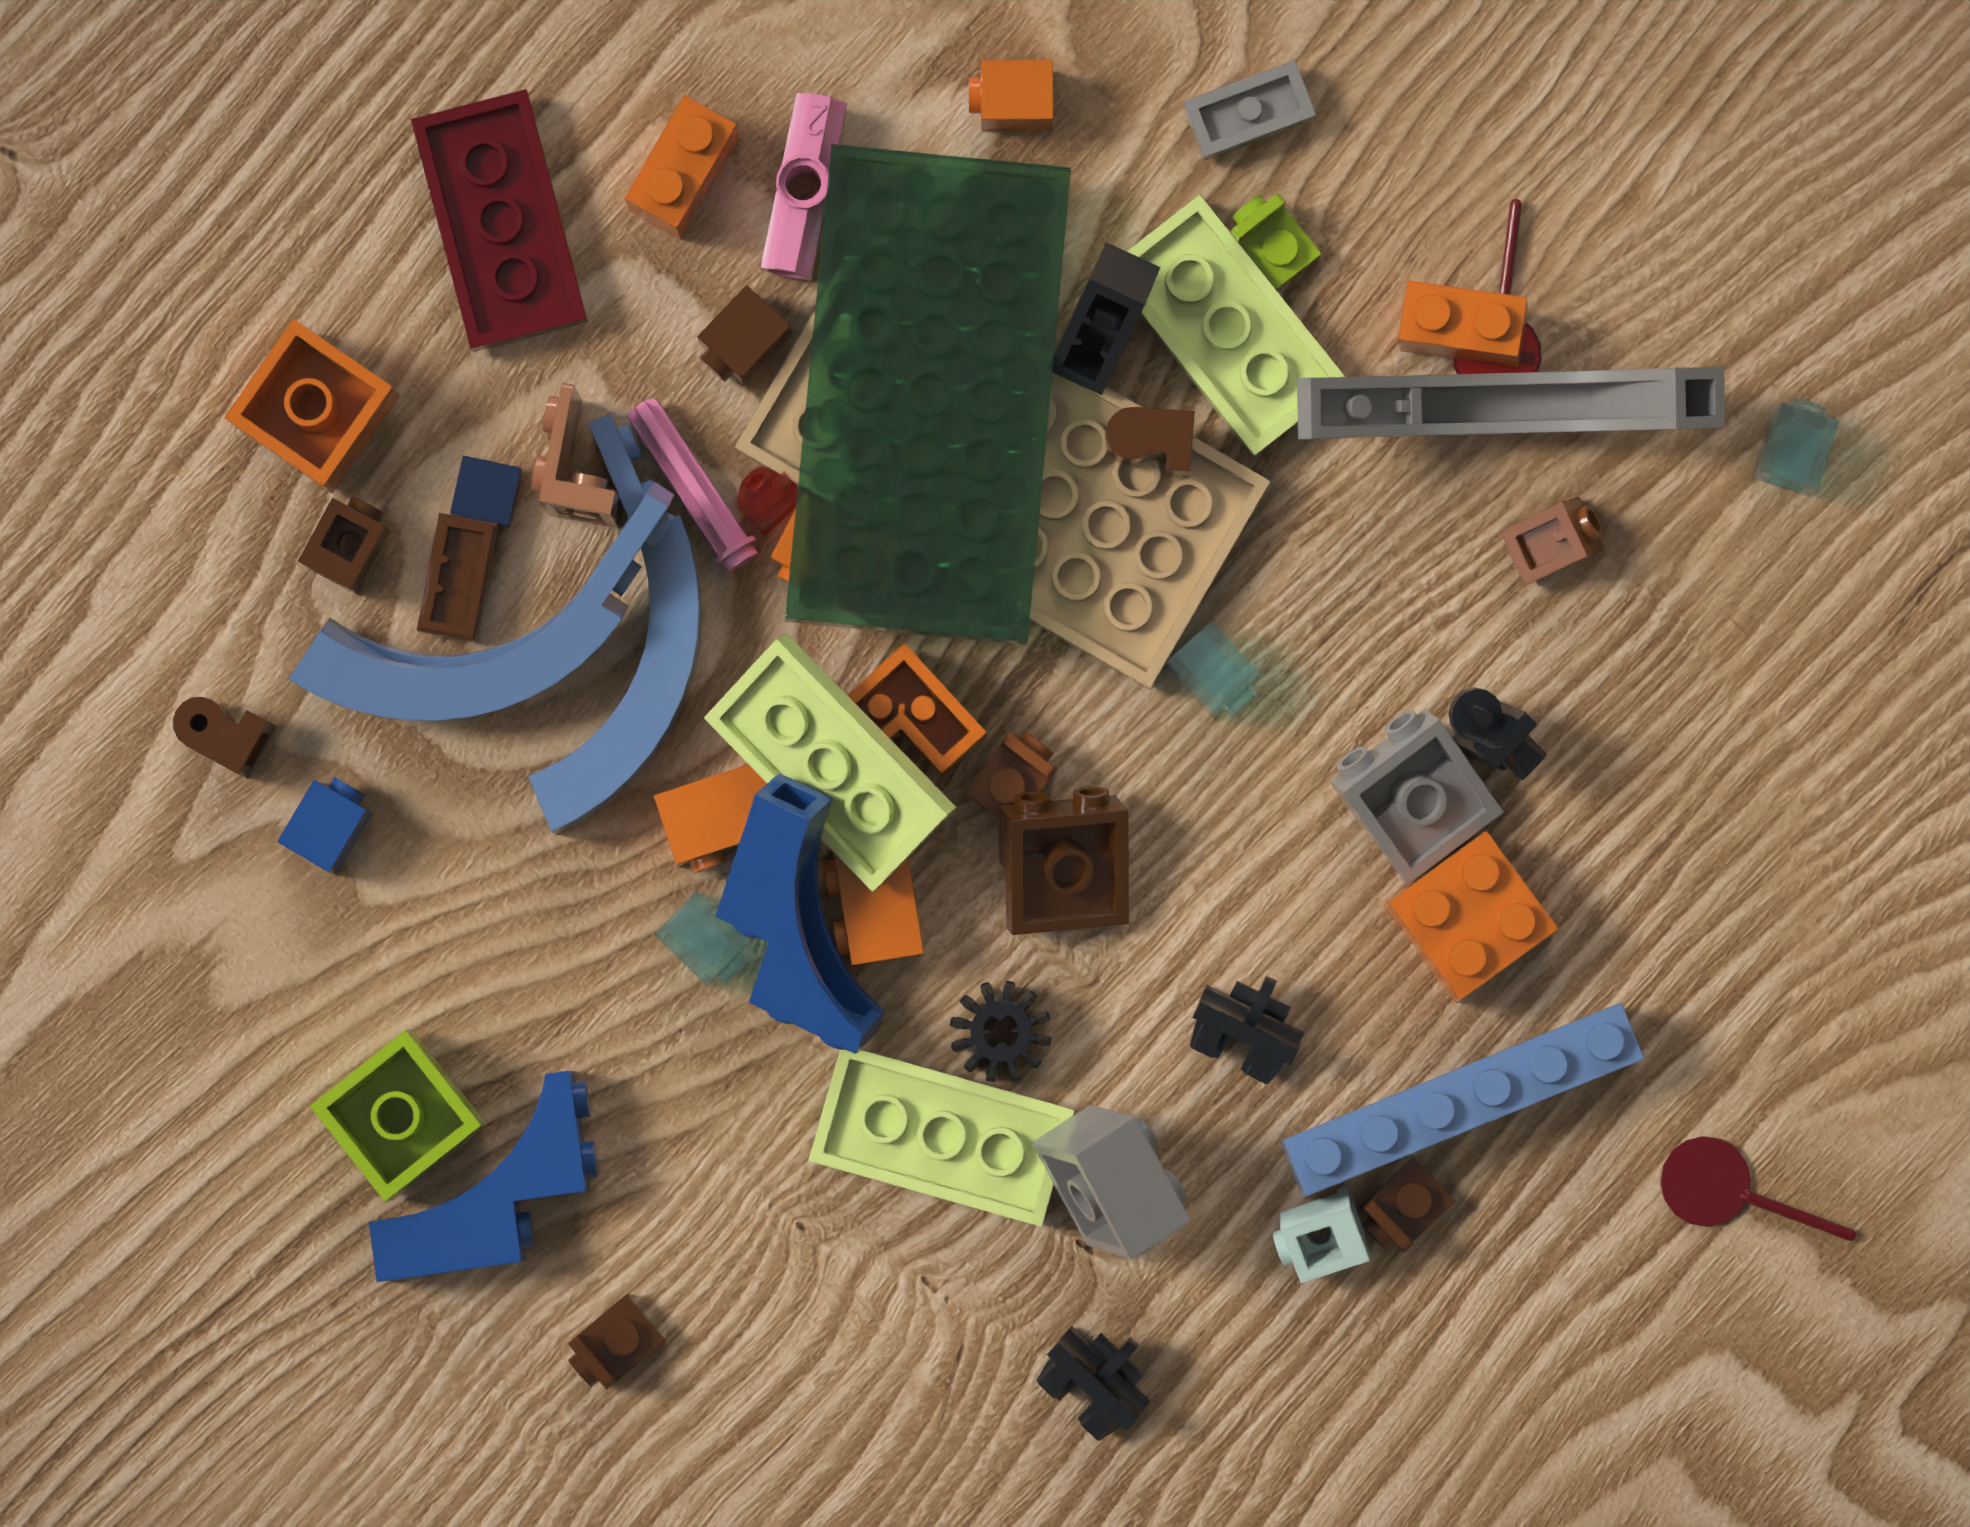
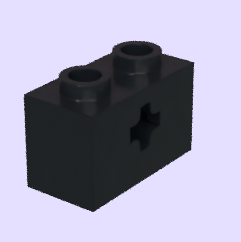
M1106 242L1047 370L1102 395L1147 302L1161 267Z

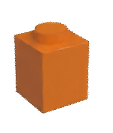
M1053 59L981 60V77H969V113H981V130H1052Z

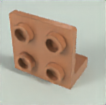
M562 383L559 397L549 396L543 419V432H548L547 438L550 440L547 457L538 455L536 458L531 491L536 492V498L539 499V503L548 516L619 529L623 504L616 491L611 490L612 488L607 486L608 480L587 474L572 473L570 482H567L582 399L574 385Z

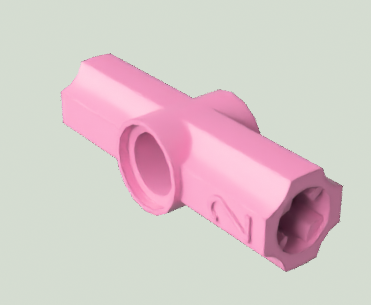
M814 93L796 94L782 166L776 176L777 190L760 267L761 271L795 280H812L826 208L831 199V184L848 106L846 102ZM801 173L811 174L821 183L819 192L808 200L795 199L787 191L790 180Z

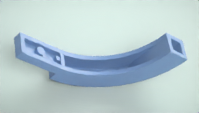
M609 414L588 424L628 518H630L652 485L653 480L640 482L632 461L641 458L642 455L629 424L617 428L614 419ZM680 515L674 518L655 547L646 541L641 546L649 585V625L644 651L626 695L604 725L581 747L559 762L528 776L551 832L556 835L583 822L601 810L638 778L655 758L672 732L685 705L695 675L701 644L702 601L694 550Z
M653 482L575 597L543 625L516 640L473 653L428 655L381 645L356 634L329 618L288 680L316 696L345 708L374 716L401 720L442 721L468 718L501 710L529 699L556 684L579 667L604 643L622 620L628 605L610 594V592L613 590L620 596L625 593L642 567L633 561V558L643 543L646 541L655 547L675 518L666 511L674 494Z

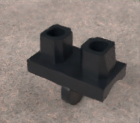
M1476 687L1464 689L1451 702L1448 716L1450 725L1455 733H1457L1453 740L1462 753L1495 769L1497 768L1502 771L1508 769L1520 780L1527 778L1546 757L1547 753L1528 735L1538 724L1526 712L1503 703L1489 691Z
M1266 975L1258 990L1236 981L1230 996L1206 985L1192 1017L1197 1021L1190 1047L1206 1056L1219 1059L1230 1036L1246 1043L1251 1047L1242 1063L1241 1070L1246 1075L1264 1084H1269L1282 1068L1284 1062L1289 1065L1292 1064L1299 1050V1044L1304 1032L1284 1022L1291 1006L1270 997L1277 980Z
M1071 1326L1048 1352L1047 1356L1050 1359L1036 1379L1037 1383L1052 1398L1059 1401L1076 1384L1086 1392L1093 1401L1081 1412L1078 1419L1081 1426L1098 1441L1116 1431L1120 1426L1127 1431L1138 1420L1140 1413L1150 1402L1135 1386L1145 1374L1129 1359L1139 1346L1131 1336L1117 1348L1102 1333L1090 1343Z

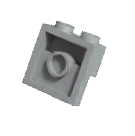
M1426 709L1418 715L1414 710H1409L1396 716L1385 728V733L1388 736L1385 740L1370 751L1367 747H1359L1350 751L1337 764L1340 774L1329 781L1361 827L1370 834L1397 874L1408 885L1504 812L1441 721Z

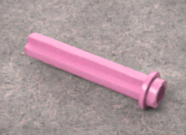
M652 398L637 405L628 414V421L717 555L714 560L717 567L723 565L728 573H732L752 561L758 555L753 546L757 542L754 535L747 537L660 402Z

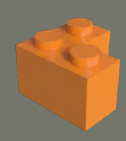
M905 643L848 694L855 704L892 742L903 734L942 778L987 737V732Z

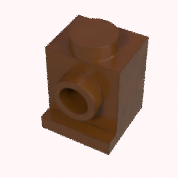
M354 496L351 497L347 505L332 498L298 562L313 572L358 595L366 575L390 533V530L385 525L379 523L384 513ZM347 533H356L361 540L359 549L352 554H345L340 549V540Z

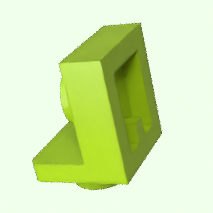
M1279 193L1267 202L1261 195H1258L1245 204L1233 215L1232 218L1236 221L1237 225L1231 230L1232 236L1276 291L1321 257L1320 251L1285 209L1286 201Z

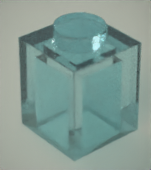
M1793 398L1790 405L1779 404L1772 411L1752 479L1810 496L1818 490L1839 421L1825 417L1827 409L1811 401Z
M1212 621L1166 662L1165 667L1213 719L1223 710L1231 718L1234 717L1258 695L1251 685L1259 678L1260 673Z
M696 891L654 935L707 986H711L717 978L724 985H727L750 961L743 951L751 942L736 931L733 925L715 917L717 910Z

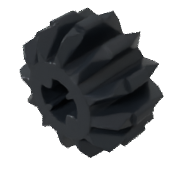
M1006 981L1003 987V1001H995L993 988L989 982L982 983L980 985L981 993L987 1004L980 1008L971 997L964 995L960 999V1003L965 1009L975 1015L973 1020L969 1021L961 1017H952L950 1020L951 1027L970 1030L971 1034L969 1038L958 1039L952 1042V1050L954 1052H961L974 1045L977 1052L964 1065L968 1072L974 1071L983 1057L991 1060L986 1072V1081L994 1083L996 1081L999 1062L1007 1063L1008 1074L1012 1081L1020 1080V1069L1014 1059L1021 1055L1031 1067H1039L1041 1060L1037 1055L1026 1049L1029 1042L1039 1046H1050L1052 1040L1050 1036L1031 1033V1026L1048 1022L1050 1015L1047 1011H1043L1029 1018L1024 1011L1033 1005L1037 999V995L1033 991L1025 994L1018 1006L1011 1003L1015 992V982ZM1006 1016L1011 1017L1018 1027L1011 1031L1018 1034L1015 1043L1010 1047L1002 1042L997 1044L995 1048L988 1045L984 1040V1035L990 1034V1031L983 1030L986 1021L991 1017L998 1021H1002Z

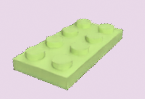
M1200 194L1127 251L1161 267L1140 316L1253 458L1298 424L1297 378L1345 377Z
M787 633L778 637L704 717L766 783L772 780L778 773H781L833 798L821 839L872 892L878 889L957 808Z
M861 1049L857 1054L848 1050H840L808 1161L1042 1227L1054 1184L1031 1142L1072 1117L1074 1110Z

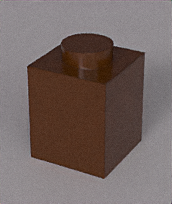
M746 285L697 336L700 346L706 350L699 359L723 382H726L733 376L744 386L792 335L791 326Z

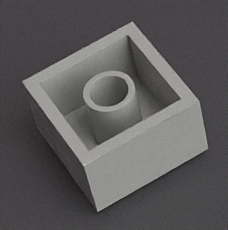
M1089 1105L1031 1142L1086 1245L1133 1260L1191 1222L1182 1204L1187 1200L1186 1193L1175 1175L1169 1170L1164 1171L1154 1152L1159 1148L1157 1138L1143 1119Z

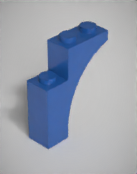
M778 773L754 796L715 917L733 925L735 930L744 936L760 938L769 942L749 1003L767 1011L768 1015L778 1022L794 1024L819 1036L825 1044L832 1048L848 1050L857 1054L879 1030L885 1010L865 992L843 962L833 943L821 905L818 883V857L823 828L833 798Z
M571 1070L545 1074L541 1096L529 1125L511 1153L493 1172L460 1196L437 1207L412 1215L370 1221L369 1229L376 1282L526 1261L525 1249L535 1247V1236L531 1212H520L519 1201L589 1191V1178L599 1177L594 1141L584 1142L581 1118L591 1117L586 1081L576 1082L575 1073Z

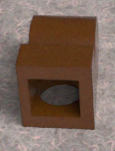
M1145 407L1123 408L1116 412L1108 421L1105 432L1106 448L1111 457L1119 463L1126 465L1140 464L1148 458L1165 459L1164 476L1188 478L1191 466L1195 411Z
M192 697L182 702L175 711L173 718V730L178 740L185 746L247 779L276 728V725L246 710L241 721L237 724L233 722L226 708L205 697Z

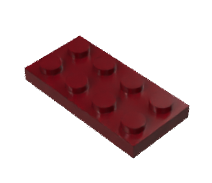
M527 89L411 119L471 351L476 352L587 323L588 319Z

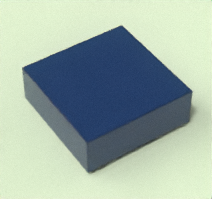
M463 455L450 514L498 523L502 527L510 528L523 469Z

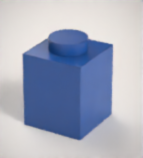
M336 777L332 779L329 786L313 780L277 842L325 871L337 875L373 813L360 806L365 794Z

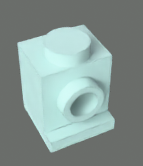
M1348 1185L1338 1188L1336 1194L1280 1212V1230L1273 1232L1275 1246L1284 1267L1294 1264L1300 1283L1370 1261L1368 1237L1365 1229L1362 1227L1363 1223ZM1329 1227V1231L1323 1236L1317 1237L1310 1234V1232Z

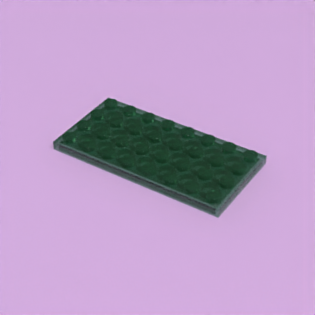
M831 144L785 622L1027 645L1071 174L1070 167Z

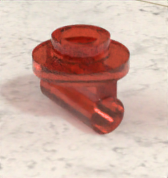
M759 467L751 471L742 480L739 487L740 493L737 498V506L766 537L797 507L803 494H808L802 487L790 481L785 471L779 474L766 467Z

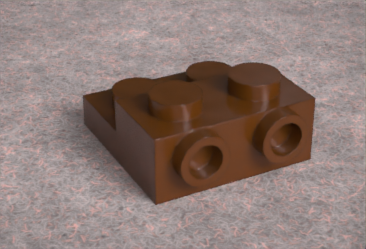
M1085 786L1073 790V799L1051 801V796L1047 793L1029 791L1016 794L1014 804L999 806V863L1006 870V928L1012 935L1129 924L1128 808L1116 795L1109 796V790L1103 787Z

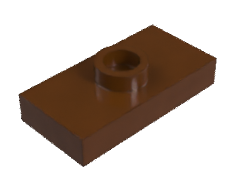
M439 513L417 625L418 632L478 643L500 525L498 523Z

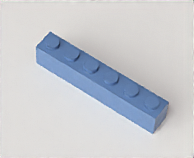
M1618 1003L1280 1141L1302 1197H1306L1644 1059V1056L1621 1003Z

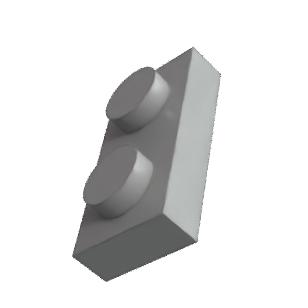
M1295 60L1183 101L1182 105L1203 161L1313 121L1316 118L1315 110Z

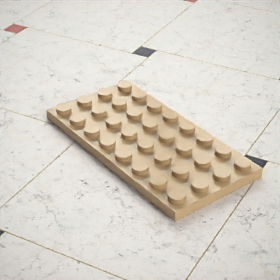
M855 241L736 443L735 450L858 522L909 547L911 552L1150 690L1271 481L1195 437L1192 440L1191 466L1188 478L1164 476L1165 459L1148 458L1144 462L1135 465L1119 463L1110 456L1105 445V432L1108 421L1116 412L1123 408L1142 406L1107 386L1103 394L1100 395L1048 371V366L1053 357L1052 354Z

